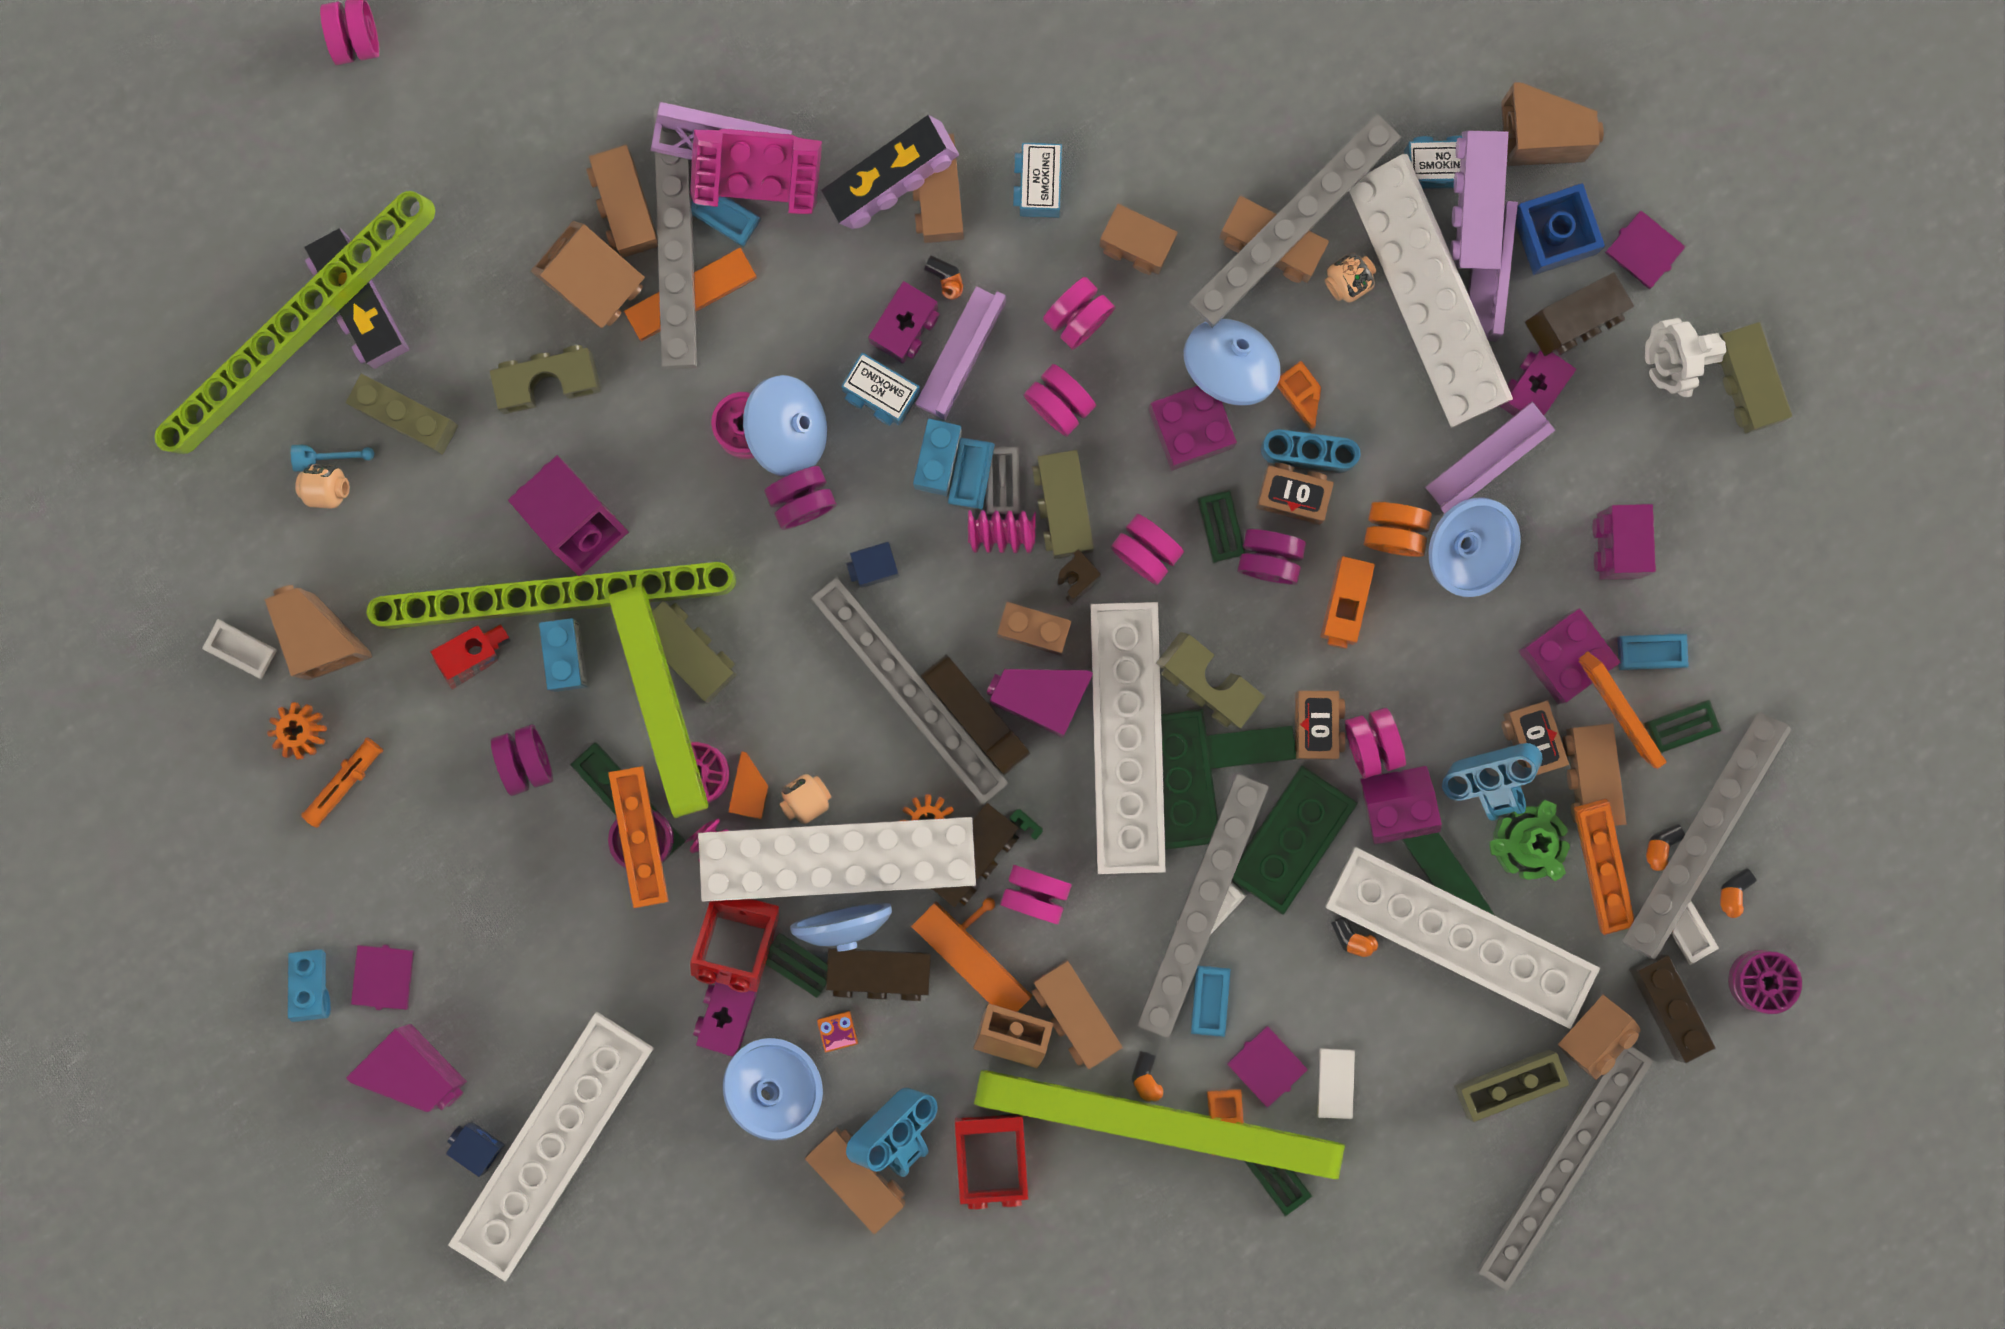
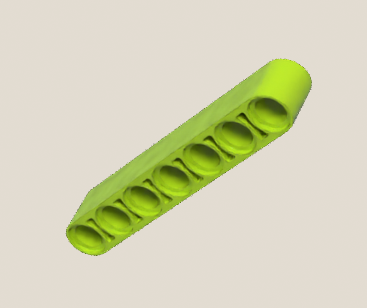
M639 585L610 594L611 609L670 810L674 818L707 809L706 793L644 586Z

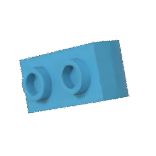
M322 949L288 953V1019L291 1022L329 1018L331 1003L329 992L326 988V953Z

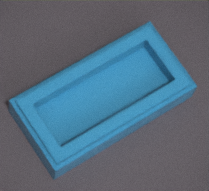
M719 196L718 207L691 202L692 216L744 247L761 220L759 216L728 197Z
M960 438L948 499L949 504L983 510L994 443Z
M1687 634L1617 637L1618 659L1621 662L1619 663V670L1689 667Z
M1197 966L1191 1034L1225 1037L1230 968Z

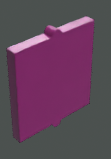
M1640 210L1626 228L1623 227L1619 230L1620 235L1605 253L1650 290L1664 272H1669L1672 269L1671 264L1685 249V246Z
M388 944L382 947L357 945L351 1005L372 1006L376 1010H382L383 1008L407 1010L414 950L390 948Z
M1268 1026L1250 1042L1245 1041L1243 1044L1244 1048L1226 1063L1267 1108L1285 1091L1290 1092V1086L1308 1071Z

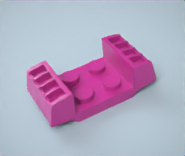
M736 129L694 130L690 186L693 202L695 204L718 207L719 196L788 202V213L812 214L817 204L822 141L798 138L791 134Z

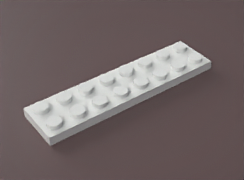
M1401 154L1367 173L1349 192L1452 428L1513 400V397L1408 154Z
M1158 602L1091 604L1098 874L1166 872L1160 667L1156 664L1160 658Z
M972 817L698 833L702 902L976 886Z
M1353 847L1324 906L1571 1029L1600 970L1599 967L1357 847Z
M596 1012L448 1246L506 1282L654 1047Z

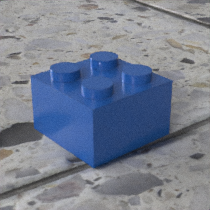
M1583 183L1520 203L1517 206L1516 227L1533 276L1597 255L1605 247Z

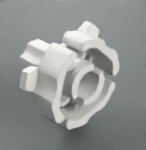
M1680 318L1660 321L1653 325L1650 337L1645 344L1646 363L1656 365V368H1651L1649 371L1653 382L1659 389L1663 388L1671 394L1678 393L1683 397L1692 396L1693 388L1699 386L1697 376L1704 374V365L1722 362L1723 356L1726 353L1725 341L1720 338L1719 333L1698 336L1690 322H1682Z

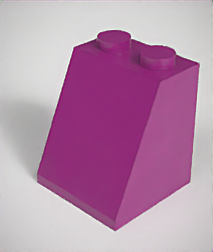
M558 455L546 463L537 474L526 484L520 486L516 493L508 499V502L547 547L578 576L583 575L629 533L622 523Z
M1004 669L1001 676L998 674L994 675L987 689V694L991 696L990 704L1063 738L1093 673L1088 670Z
M412 1024L395 1028L346 1077L352 1084L425 1112H430L437 1108L442 1111L447 1106L453 1105L464 1094L460 1088L467 1082Z

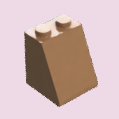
M1521 82L1513 83L1501 101L1503 132H1509L1507 166L1585 162L1600 145L1599 142L1603 141V123L1598 122L1597 111Z
M576 221L570 223L530 271L600 328H603L605 325L611 326L618 319L622 312L619 308L627 299L631 301L640 293L643 288L640 283L645 278L585 224Z
M287 585L274 590V596L264 599L291 676L312 680L372 658L370 650L314 593L302 590V588H294L293 585Z

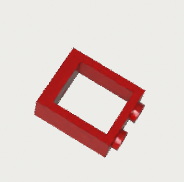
M754 899L710 901L690 961L691 976L706 984L717 982L728 985L737 992H748V990L757 992L779 921V906ZM718 918L765 929L752 972L704 961Z
M1005 1114L955 1118L960 1204H967L968 1209L988 1208V1203L1001 1202L1002 1207H1017L1022 1205V1200H1029L1023 1115ZM1015 1131L1019 1187L969 1191L965 1135Z

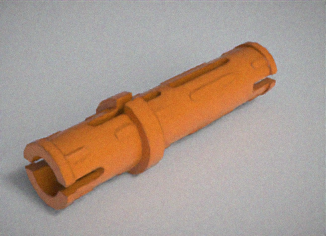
M366 737L349 759H344L341 762L342 768L322 789L309 807L301 813V817L311 826L318 828L320 823L341 801L356 781L363 780L366 776L364 772L384 750L372 739Z

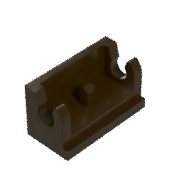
M1078 549L1073 553L1072 560L1060 570L1057 584L1061 585L1069 578L1068 583L1072 586L1067 592L1066 600L1073 605L1100 580L1101 573Z

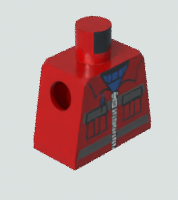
M501 624L486 633H483L477 625L431 650L430 653L453 690L498 661L495 650L511 640ZM473 647L482 648L478 654L473 655L469 653V650Z

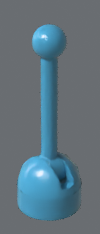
M291 445V464L294 472L303 471L308 465L316 464L317 460L363 458L369 461L375 455L374 450L370 447H366L362 451L317 454L308 445Z

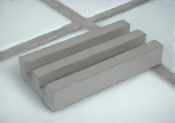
M994 447L993 455H999L1000 507H993V464L991 462L986 488L987 515H993L994 510H998L1000 515H1006L1008 511H1012L1013 515H1020L1019 447ZM1012 454L1013 507H1007L1006 455Z

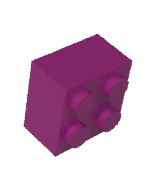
M1199 386L1156 400L1149 405L1148 410L1171 471L1234 449L1237 444L1222 401L1208 395Z
M1653 504L1611 505L1597 513V518L1593 519L1592 532L1593 537L1598 538V552L1594 553V570L1599 572V580L1641 579L1655 573Z
M1580 608L1565 615L1518 650L1558 705L1567 703L1592 684L1578 659L1586 652H1590L1599 659L1607 671L1621 663Z

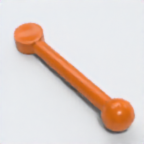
M984 899L982 906L965 920L961 926L967 929L986 911L993 910L996 905L994 899Z

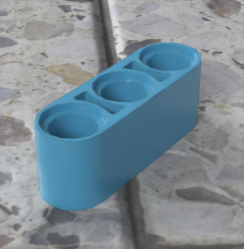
M1281 429L1269 432L1261 444V454L1269 463H1283L1293 467L1345 473L1351 470L1361 456L1358 444L1351 439ZM1273 439L1281 440L1285 445V453L1281 455L1273 454L1269 449V441ZM1310 443L1315 445L1318 449V457L1315 459L1306 458L1302 453V446L1304 444ZM1336 449H1347L1352 456L1351 462L1347 464L1340 463L1335 456Z

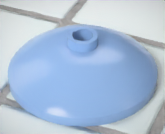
M1221 319L1212 328L1207 322H1203L1191 332L1186 340L1184 362L1189 375L1204 392L1219 401L1232 405L1256 404L1266 399L1278 384L1280 362L1276 351L1259 331L1245 323L1231 319Z
M781 375L763 380L749 395L744 409L743 428L748 447L758 463L769 472L783 477L815 466L825 449L827 421L822 404L814 391L797 378Z
M1471 498L1453 506L1436 525L1429 544V564L1436 581L1447 591L1462 597L1480 596L1498 587L1511 573L1519 555L1521 536L1516 518L1506 506L1489 498Z
M873 903L847 907L802 919L793 923L790 929L795 937L816 946H837V951H847L858 947L856 941L875 933L888 920L892 913V908L889 903Z
M765 1038L745 1045L732 1057L723 1078V1096L730 1115L742 1129L761 1139L784 1140L791 1138L805 1130L814 1121L820 1110L823 1088L819 1071L807 1053L786 1040ZM762 1090H766L769 1092L770 1100H766L762 1097Z

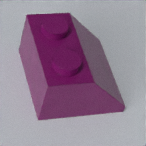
M1427 766L1376 775L1366 779L1360 778L1374 845L1441 832L1440 813Z

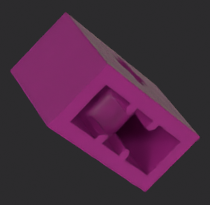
M903 281L868 336L869 343L903 364L908 357L913 359L923 343L919 340L925 329L931 331L940 316V313L936 312L938 310V301ZM911 318L913 328L906 327L902 331L899 321L906 322Z
M1541 350L1536 354L1530 351L1519 366V368L1524 370L1517 381L1511 378L1507 383L1513 400L1500 405V407L1515 416L1533 402L1541 413L1545 415L1576 371V368L1554 353L1544 357ZM1536 379L1540 383L1537 387L1538 390L1533 392L1530 390L1532 387L1531 382Z
M715 982V985L709 984L703 1003L709 1005L705 1017H698L693 1036L698 1037L696 1046L733 1057L741 1048L758 990L757 992L749 990L748 992H737L725 984ZM724 1008H728V1015L732 1017V1021H727L724 1025H721V1018L716 1016V1012H721Z

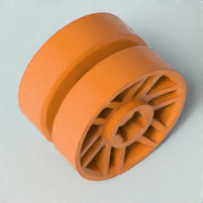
M1373 502L1371 503L1368 521L1377 526L1366 528L1363 545L1385 553L1422 557L1425 555L1427 538L1418 533L1429 531L1432 513L1409 505Z

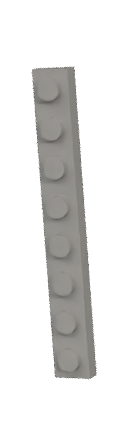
M653 109V111H654V127H655V122H656V116H657V111H658V109ZM661 128L659 143L673 146L682 140L675 130ZM655 152L662 368L664 370L697 368L690 159Z
M1377 114L1189 302V305L1213 328L1398 143L1401 136Z
M837 577L811 598L982 805L1009 784Z
M1757 713L1622 940L1626 946L1653 960L1656 959L1790 733L1789 725L1763 713Z
M1236 774L1138 1020V1027L1166 1038L1170 1037L1269 788L1268 785Z
M1634 1047L1624 1049L1616 1058L1613 1068L1607 1074L1601 1075L1597 1079L1477 1268V1272L1508 1292L1654 1060Z

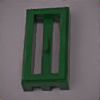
M1228 490L1197 498L1212 563L1230 560L1245 554L1231 491ZM1221 499L1225 500L1237 549L1234 551L1230 549L1218 501ZM1209 502L1212 503L1224 552L1222 554H1218L1206 505Z
M1710 699L1644 723L1650 733V737L1661 753L1721 731ZM1702 709L1706 711L1704 716L1659 732L1657 731L1656 726ZM1708 721L1711 724L1710 728L1662 744L1661 738Z
M1017 809L1010 817L1014 823L1018 818L1024 822L1020 826L1023 831H1026L1028 827L1034 830L1030 835L1034 840L1043 832V828L1021 809Z
M779 932L771 944L766 965L818 998L827 984L828 963ZM781 942L826 971L825 975L822 977L779 949L778 947ZM773 954L818 982L817 987H813L772 960Z
M1244 1161L1285 1217L1313 1197L1294 1171L1284 1169L1302 1193L1298 1198L1274 1167L1264 1165L1292 1202L1286 1206L1257 1166L1252 1162Z

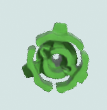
M1542 800L1538 807L1526 806L1525 813H1510L1511 817H1518L1526 813L1534 817L1525 818L1517 822L1511 829L1508 839H1506L1505 832L1512 819L1501 817L1498 820L1493 833L1494 840L1489 841L1490 853L1496 856L1497 861L1507 873L1515 874L1519 871L1510 862L1508 853H1510L1514 860L1522 866L1537 868L1532 872L1519 871V876L1522 879L1531 880L1548 876L1553 881H1557L1566 874L1562 863L1565 861L1570 845L1567 841H1560L1558 836H1565L1568 829L1560 818L1555 815L1556 804ZM1536 837L1540 843L1538 849L1532 846V843L1536 842Z

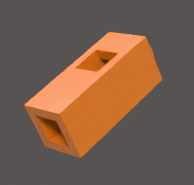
M1344 556L1338 559L1320 635L1321 638L1328 639L1327 645L1347 649L1348 644L1354 645L1357 643L1374 572V563Z

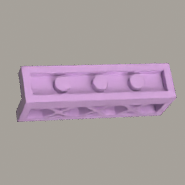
M660 102L650 151L692 160L693 144L691 141L694 138V130L736 129L780 134H792V131ZM661 128L675 130L682 140L673 146L659 143Z
M1507 201L1504 205L1501 269L1471 268L1468 295L1488 341L1496 342L1504 334L1518 202Z
M976 286L915 403L917 407L946 420L1006 305V295L998 291L993 295Z
M1531 402L1425 486V488L1438 502L1440 509L1445 514L1453 506L1468 500L1553 433L1555 429L1536 405Z

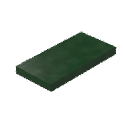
M1203 709L1161 714L1165 850L1207 845L1217 824L1218 814ZM1200 736L1205 770L1196 771L1192 737Z
M1301 765L1243 851L1232 881L1284 915L1358 802Z

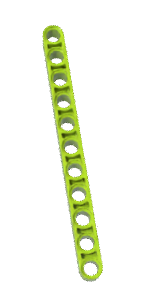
M404 191L399 194L158 426L154 435L157 446L163 451L178 454H188L193 451L432 222L435 216L433 202L413 191ZM418 201L420 205L419 211L416 215L411 216V206ZM394 224L395 234L388 240L386 237L387 229ZM370 248L371 256L364 263L362 260L363 252ZM346 271L347 279L340 286L338 282L339 275ZM319 294H322L323 302L316 309L315 299ZM295 317H297L299 320V325L297 329L292 332L291 322ZM274 340L275 348L271 354H268V343ZM247 363H250V374L245 377L244 367ZM223 386H226L227 395L221 400L220 390ZM202 408L203 418L198 423L196 415L198 410ZM178 431L180 438L179 442L175 445L173 443V436Z
M709 562L376 597L369 602L366 614L372 624L385 629H396L611 607L609 595L612 594L611 589L616 581L624 580L627 584V589L643 585L645 589V583L651 577H658L661 587L656 593L647 594L649 603L728 594L734 589L736 576L728 565L722 562ZM718 570L726 571L728 574L726 584L721 587H714L711 583L713 573ZM686 573L692 574L694 576L692 588L686 591L680 590L678 587L679 578ZM584 584H591L594 589L592 597L589 600L581 601L578 596L580 587ZM557 587L560 591L559 600L554 604H547L545 600L547 590ZM522 590L526 593V602L523 606L515 608L512 604V596L517 591ZM485 594H490L493 598L491 608L481 611L478 605L479 599ZM456 597L459 601V608L454 614L448 615L445 610V604L450 598ZM423 601L426 606L425 613L421 617L415 618L412 614V607L416 602ZM389 604L392 608V615L387 621L382 622L379 618V610L383 605Z
M980 1070L974 1100L975 1105L1330 1179H1339L1345 1149L1344 1144L1247 1123L1236 1122L1235 1124L1221 1121V1118L1218 1117L1212 1119L1211 1116L988 1070Z

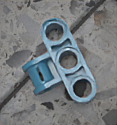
M1523 743L1458 760L1451 765L1443 779V792L1447 797L1455 801L1479 796L1484 811L1491 821L1497 820L1500 815L1512 812L1517 814L1525 813L1526 802L1521 785L1528 784L1535 778L1542 764V753L1535 745ZM1517 760L1527 761L1531 768L1522 767ZM1485 768L1494 769L1498 772L1499 776L1490 775ZM1454 776L1462 777L1466 780L1467 784L1458 783Z
M908 1087L902 1088L851 1137L846 1147L847 1158L857 1165L876 1172L882 1171L889 1166L897 1175L905 1177L909 1173V1167L919 1157H925L929 1153L928 1147L920 1133L936 1116L938 1106L936 1099L933 1096Z

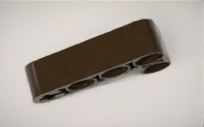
M947 654L920 675L1004 776L1030 755L1024 744L1007 727Z

